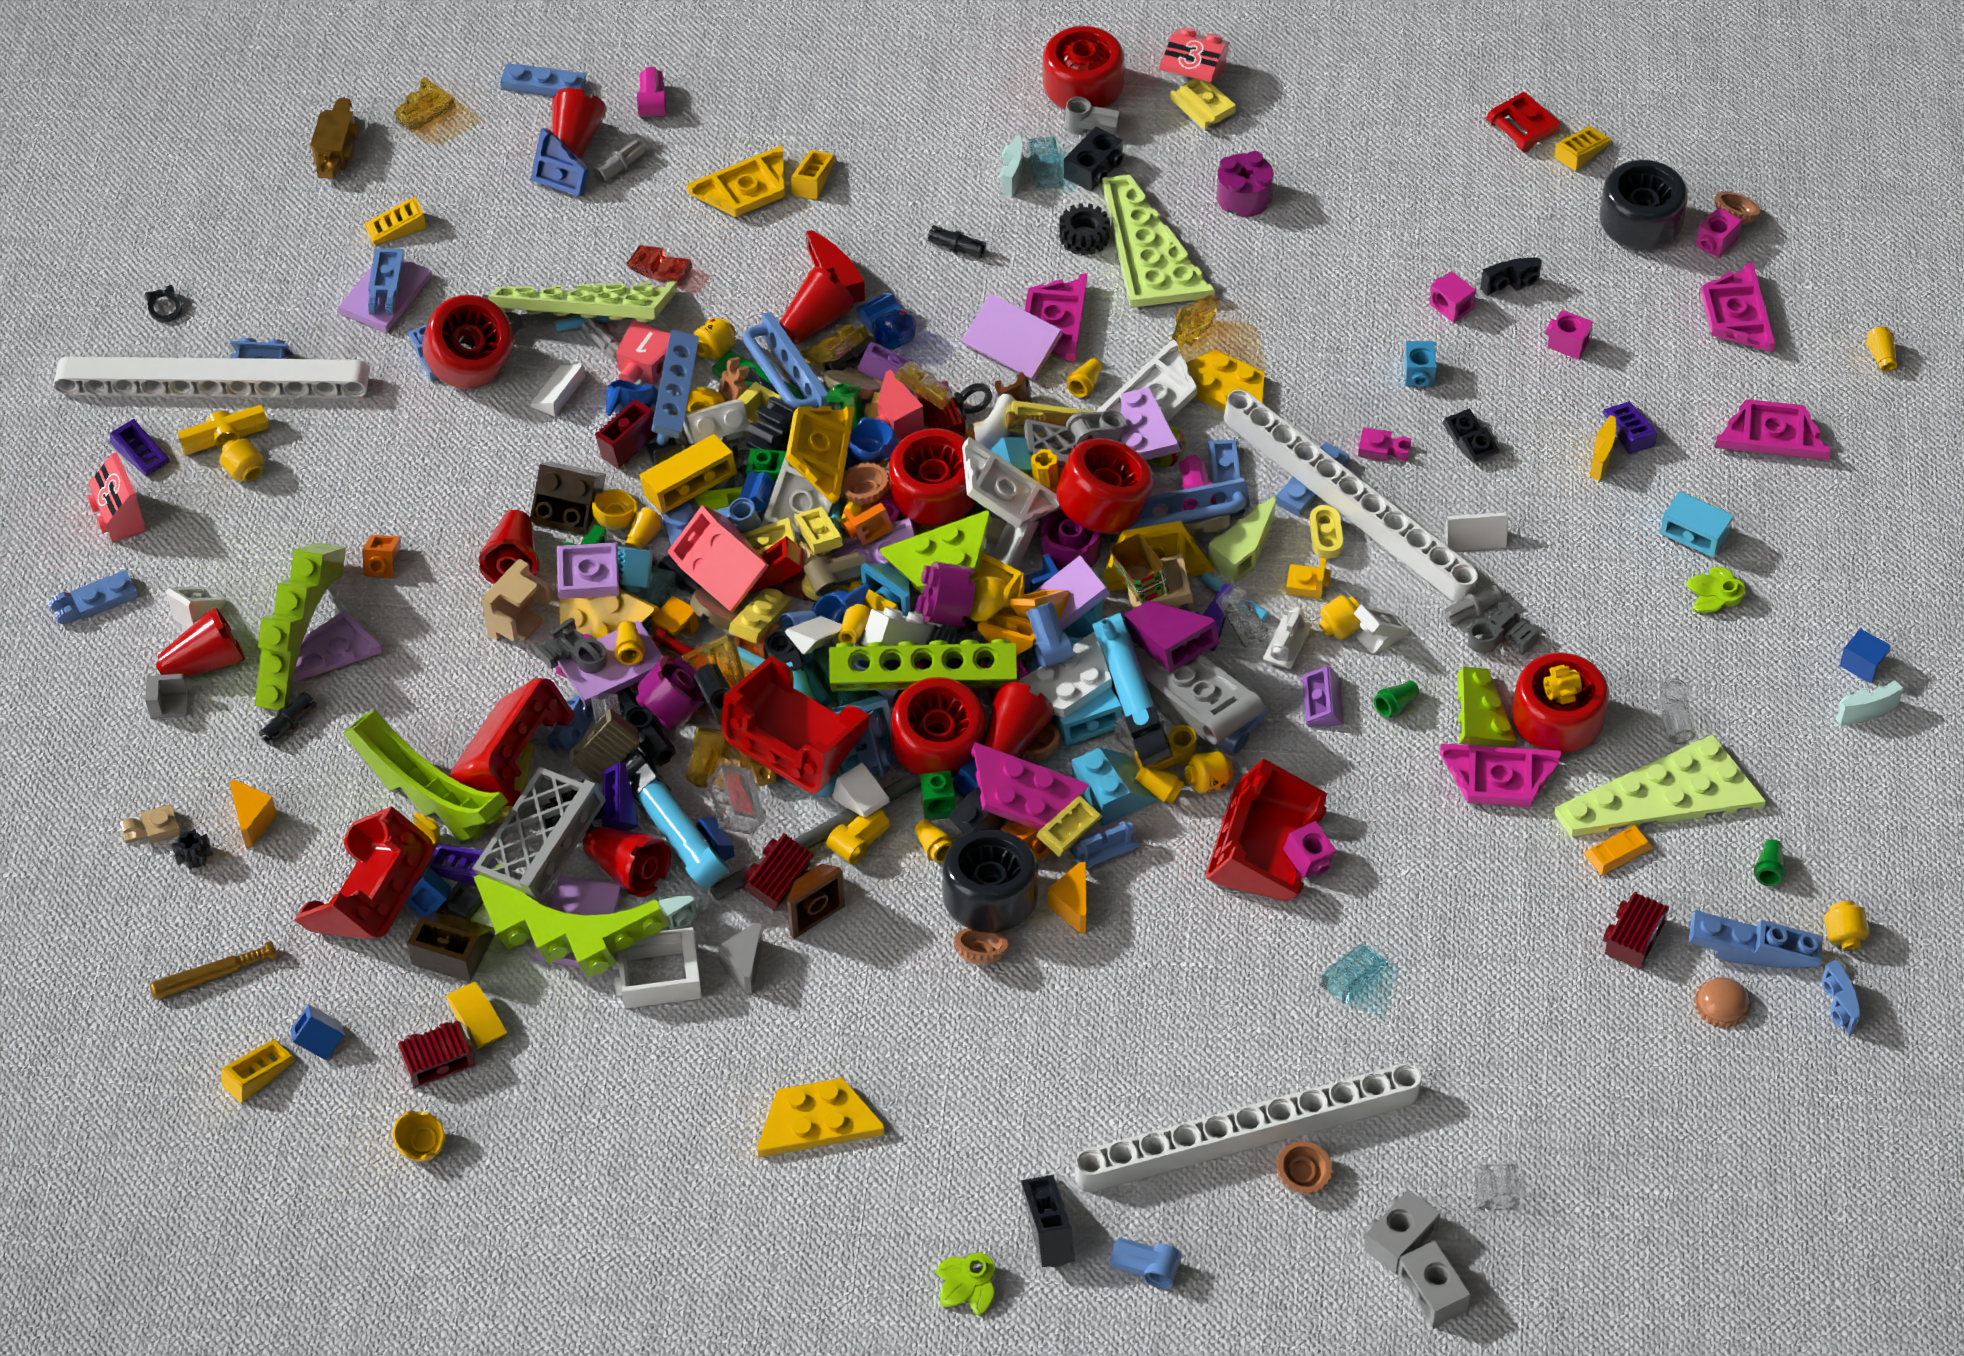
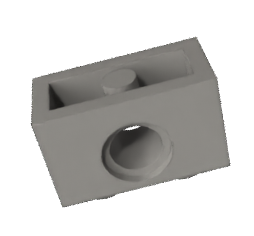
M1408 1189L1400 1198L1396 1196L1390 1201L1385 1209V1214L1379 1220L1373 1219L1364 1231V1251L1396 1274L1399 1257L1422 1247L1438 1230L1440 1212ZM1400 1227L1405 1229L1406 1231L1398 1232L1395 1231L1393 1228Z
M1435 1241L1399 1257L1397 1271L1398 1276L1432 1328L1468 1311L1471 1296L1468 1282L1463 1277L1459 1278L1453 1269V1261L1446 1250L1441 1251ZM1432 1280H1438V1281L1442 1282L1443 1284H1442V1285H1434V1284H1432L1430 1281H1432Z

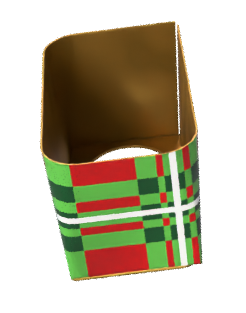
M1139 533L1112 546L1111 554L1116 571L1141 604L1169 592L1163 562L1141 535L1139 538ZM1141 566L1147 570V574L1144 578L1135 580L1130 577L1127 571L1132 567Z

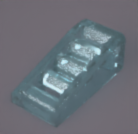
M1056 137L1028 139L1027 152L1036 190L1064 187ZM1040 153H1049V154H1050V155H1044V156H1037V154H1040ZM1042 161H1051V162H1052V163H1046V164H1038V162H1042ZM1044 169H1053V170H1054V171H1051V172H1041V173H1040V170H1044ZM1055 177L1056 180L1041 181V178Z
M654 568L650 576L649 588H646L642 599L661 609L678 590L677 573ZM650 616L642 623L647 632L651 628V618L653 616Z
M1361 943L1322 974L1321 986L1344 1004H1347L1387 965V960L1366 944ZM1365 955L1374 963L1372 965L1369 964L1361 956ZM1354 963H1359L1361 966L1365 968V970L1362 971L1360 968L1354 965ZM1347 969H1350L1352 972H1354L1355 974H1357V976L1354 977L1352 974H1350V973L1347 972L1346 970H1347ZM1342 975V976H1343L1344 978H1346L1349 982L1346 983L1345 981H1343V980H1342L1341 978H1339V977Z

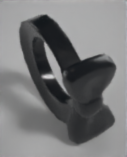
M172 285L145 293L149 314L156 321L163 323L171 322L181 314L182 302L180 297L174 293L175 289ZM166 296L175 302L176 309L169 315H159L154 310V305L158 298Z
M971 384L961 393H954V398L964 420L967 419L966 414L978 413L990 404L992 392L986 384ZM978 391L985 393V398L980 404L976 406L963 405L964 401L971 394Z

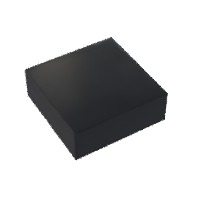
M458 881L449 892L447 900L440 907L442 911L470 920L484 902L480 892Z

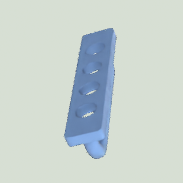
M772 312L763 313L762 324L748 328L743 334V341L784 402L795 408L799 406H811L813 408L829 406V402L826 401L827 391ZM762 336L804 397L803 400L794 397L755 340L756 337Z
M674 329L671 330L668 339L652 424V431L657 433V443L661 446L668 443L670 436L680 438L699 340V337Z
M1240 478L1150 496L1139 520L1128 530L1175 521L1187 523L1247 509L1250 507L1246 480ZM1217 492L1225 493L1227 497L1224 503L1216 505L1211 503L1212 495ZM1187 498H1194L1198 502L1194 509L1183 510L1181 508L1183 501ZM1158 504L1168 506V512L1165 515L1155 516L1152 510ZM1121 532L1114 534H1105V536H1112L1117 534L1121 535Z

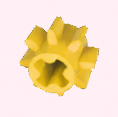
M1564 665L1550 668L1551 676L1544 678V689L1547 697L1550 700L1556 699V703H1561V705L1576 701L1574 694L1582 690L1578 672L1570 670L1569 666L1565 667Z

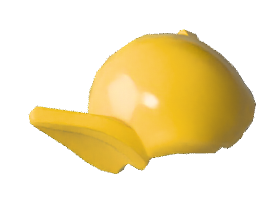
M1017 571L1008 585L1000 578L994 576L976 579L974 581L973 605L969 618L976 622H985L1004 606L1010 607V599L1019 595L1022 571Z

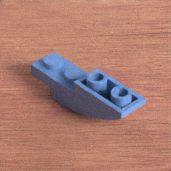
M1695 910L1691 916L1689 943L1716 950L1715 958L1742 964L1780 968L1816 967L1821 964L1823 936L1761 920L1757 926L1698 910Z

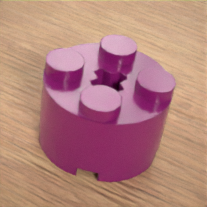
M1250 151L1249 153H1239L1221 159L1217 176V201L1223 210L1228 212V209L1236 212V216L1250 217L1262 213L1266 210L1268 203H1271L1274 172L1270 163L1263 158L1260 152Z
M1063 510L1054 511L1043 518L1041 523V556L1049 554L1058 572L1078 556H1081L1090 568L1095 565L1100 556L1101 533L1085 529L1076 524Z
M934 561L931 566L925 565L921 576V582L925 585L923 596L920 595L917 600V614H922L925 622L964 627L966 623L961 620L963 616L969 617L974 599L975 582L969 581V574H974L973 568Z
M666 655L639 682V694L636 696V700L642 708L650 710L657 716L664 727L673 730L676 726L684 725L706 700L693 677L697 670L681 658L673 661L669 660L670 655Z

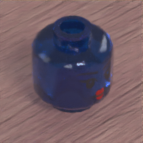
M893 309L879 316L874 322V337L882 347L888 350H895L911 342L915 337V319L910 313L902 309Z

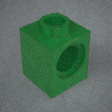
M951 771L919 774L920 797L924 819L930 821L947 819L955 809V794Z

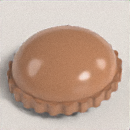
M1720 191L1715 196L1716 209L1720 207L1742 220L1741 225L1750 224L1760 217V207L1748 197L1731 191Z
M875 463L854 465V467L844 471L841 494L844 495V498L855 504H872L881 499L888 490V486H890L888 472L885 471L884 467Z
M1049 724L1019 757L1031 763L1041 762L1051 757L1061 743V733L1057 726Z
M968 928L958 931L953 942L958 954L965 961L975 965H989L997 962L1007 953L1009 946L1006 936H1003L1002 933H984Z
M1716 977L1715 979H1709L1708 982H1704L1703 986L1699 987L1694 1003H1696L1695 1009L1698 1010L1697 1014L1701 1015V1019L1706 1020V1023L1712 1024L1714 1027L1730 1028V1026H1737L1738 1023L1741 1024L1750 1012L1751 997L1748 996V991L1739 982L1725 977Z
M1301 1140L1292 1142L1290 1145L1287 1144L1285 1149H1282L1277 1156L1278 1160L1275 1165L1277 1166L1278 1178L1281 1179L1283 1185H1286L1287 1189H1291L1294 1193L1298 1192L1301 1195L1315 1194L1318 1190L1321 1191L1324 1186L1326 1187L1329 1183L1328 1181L1332 1178L1333 1170L1331 1167L1333 1164L1330 1162L1331 1158L1327 1156V1152L1323 1151L1321 1146H1317L1314 1142H1302Z

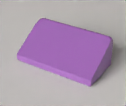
M874 342L869 343L858 366L860 372L881 382L884 380L885 372L891 370L909 391H911L922 368L920 364Z
M1329 665L1303 674L1302 683L1306 725L1308 727L1343 725L1340 678Z

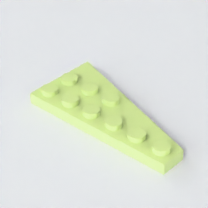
M1131 175L1104 177L1102 186L1130 308L1215 298L1214 288L1203 279L1202 272L1198 266L1195 267L1189 260L1187 251L1167 225L1164 226L1156 209L1150 207L1146 201L1145 194Z
M667 281V287H652L651 282H640V285H635L631 288H626V285L622 283L577 285V290H562L561 285H550V288H545L541 291H536L532 286L497 287L488 296V299L498 305L504 312L519 309L526 310L529 314H538L546 311L553 312L557 316H566L573 313L581 314L584 318H594L600 315L608 316L611 320H622L627 317L636 318L639 322H650L653 319L655 320L677 293V281Z
M1712 734L1555 807L1554 815L1569 835L1575 837L1608 832L1612 827L1628 825V828L1634 825L1640 827L1641 823L1656 821L1657 824L1703 818L1707 813L1724 811L1725 814L1737 813V809L1740 808L1764 809L1766 801Z

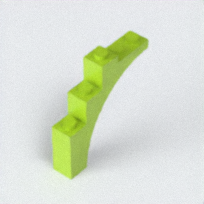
M314 543L294 549L290 579L277 584L274 613L261 617L258 648L262 649L255 706L279 710L289 705L292 681L304 636L315 609L326 590L334 581L343 576L346 547Z
M376 710L365 713L343 732L345 737L389 790L401 787L424 816L436 813L458 841L470 838L472 841L477 839L487 830L486 824H491L503 814L500 809L508 801L501 792L488 793L475 790L444 774L410 747Z
M500 863V864L496 865L495 867H493V868H491V869H494V868H496V867H499V866L503 865V863ZM477 875L474 877L494 930L508 950L533 938L536 948L548 964L562 959L567 954L573 952L577 963L588 978L604 973L608 968L618 964L614 956L618 951L625 950L634 943L650 935L657 934L665 927L671 925L666 912L657 899L633 909L612 914L578 915L563 913L543 906L524 892L484 876Z

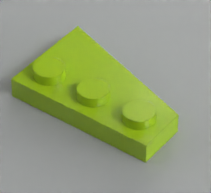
M1463 666L1457 673L1458 701L1461 703L1458 724L1462 725L1459 744L1512 748L1516 743V738L1489 669Z

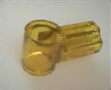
M697 726L692 745L693 754L686 777L687 781H690L696 787L706 788L708 785H713L720 759L725 758L729 743L722 734V730Z

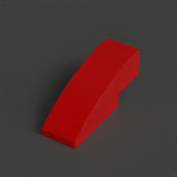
M813 230L806 231L807 251L814 266L821 267L831 273L829 279L835 284L840 281L850 292L855 303L865 301L864 280L849 257L824 236Z
M787 536L766 551L755 545L753 548L769 566L748 594L771 587L803 570V548Z

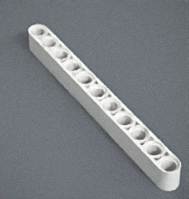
M63 357L58 362L54 388L64 395L361 398L367 392L370 367L361 360Z
M1244 390L1230 392L1227 397L1224 421L1229 427L1334 507L1448 598L1455 602H1460L1465 599L1467 594H1473L1478 574L1472 565L1250 393Z
M1400 1064L1089 1148L1077 1155L1075 1168L1076 1183L1084 1191H1098L1410 1106L1419 1097L1422 1079L1421 1072L1414 1065ZM1401 1083H1406L1411 1086H1402ZM1369 1092H1378L1379 1095H1373ZM1339 1100H1345V1101H1347V1102H1349V1103H1344V1104H1343V1103H1340V1102H1338V1101H1339ZM1311 1108H1312V1109H1316L1317 1111H1316V1112H1310V1111H1308V1110H1306V1109H1311ZM1276 1117H1283V1118H1285L1286 1120L1280 1121V1120H1277V1119H1275V1118H1276ZM1248 1125H1249V1126H1253V1127H1255V1128H1254V1129H1246V1128H1244V1126H1248ZM1213 1134H1220V1135H1222L1223 1137L1216 1138V1137H1213L1212 1135H1213ZM1181 1143H1190L1191 1146H1182ZM1151 1151H1156V1152H1159L1160 1154H1158V1155H1152V1154H1149V1152H1151ZM1126 1160L1128 1163L1121 1164L1116 1161ZM1089 1168H1092V1169H1095V1170H1097V1171H1095V1172H1086L1085 1170H1086V1169H1089Z

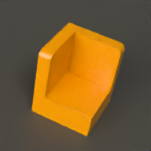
M672 596L658 613L651 618L652 634L654 635L657 628L661 627L674 636L681 630L692 635L699 628L698 615L691 608V605Z

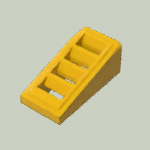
M1588 126L1556 144L1554 158L1576 172L1607 147L1612 139L1594 127Z
M810 150L791 176L792 195L817 199L836 161V155Z
M416 197L408 199L364 223L374 246L427 229L424 213ZM381 227L383 231L378 233L377 228Z
M272 1039L223 1067L221 1076L222 1086L242 1103L294 1063L295 1057L278 1041ZM271 1054L277 1060L273 1062L268 1055ZM260 1062L265 1067L262 1068L258 1063Z

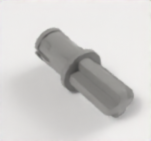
M634 140L621 151H614L612 157L594 169L598 179L606 183L618 172L626 171L630 163L643 155L644 146L638 140Z
M1492 585L1474 595L1467 594L1464 600L1444 609L1446 621L1455 624L1472 615L1474 617L1479 616L1481 611L1502 601L1500 590L1495 585Z

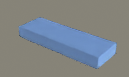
M1237 440L1208 441L1211 482L1215 484L1240 479L1241 469ZM1223 492L1215 493L1216 504L1224 503L1227 495ZM1245 509L1232 514H1244Z

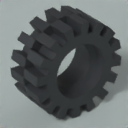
M1079 203L1078 208L1072 205L1070 206V211L1065 209L1063 216H1060L1059 238L1061 244H1064V248L1067 251L1071 248V253L1074 254L1077 251H1081V255H1086V251H1089L1090 255L1095 254V249L1099 252L1102 251L1103 245L1107 246L1110 238V219L1107 217V212H1102V208L1099 206L1093 209V204L1088 203V207H1084L1083 203ZM1090 227L1093 230L1082 232L1076 230V228Z

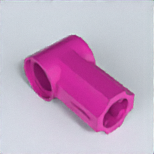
M646 67L643 72H640V92H637L638 117L666 116L663 71H659L656 67Z
M1197 455L1186 456L1183 461L1179 462V471L1183 485L1182 490L1213 484L1212 482L1209 483L1204 459H1200ZM1214 494L1211 497V503L1216 505V498ZM1194 498L1185 499L1183 501L1184 510L1194 509L1198 501Z

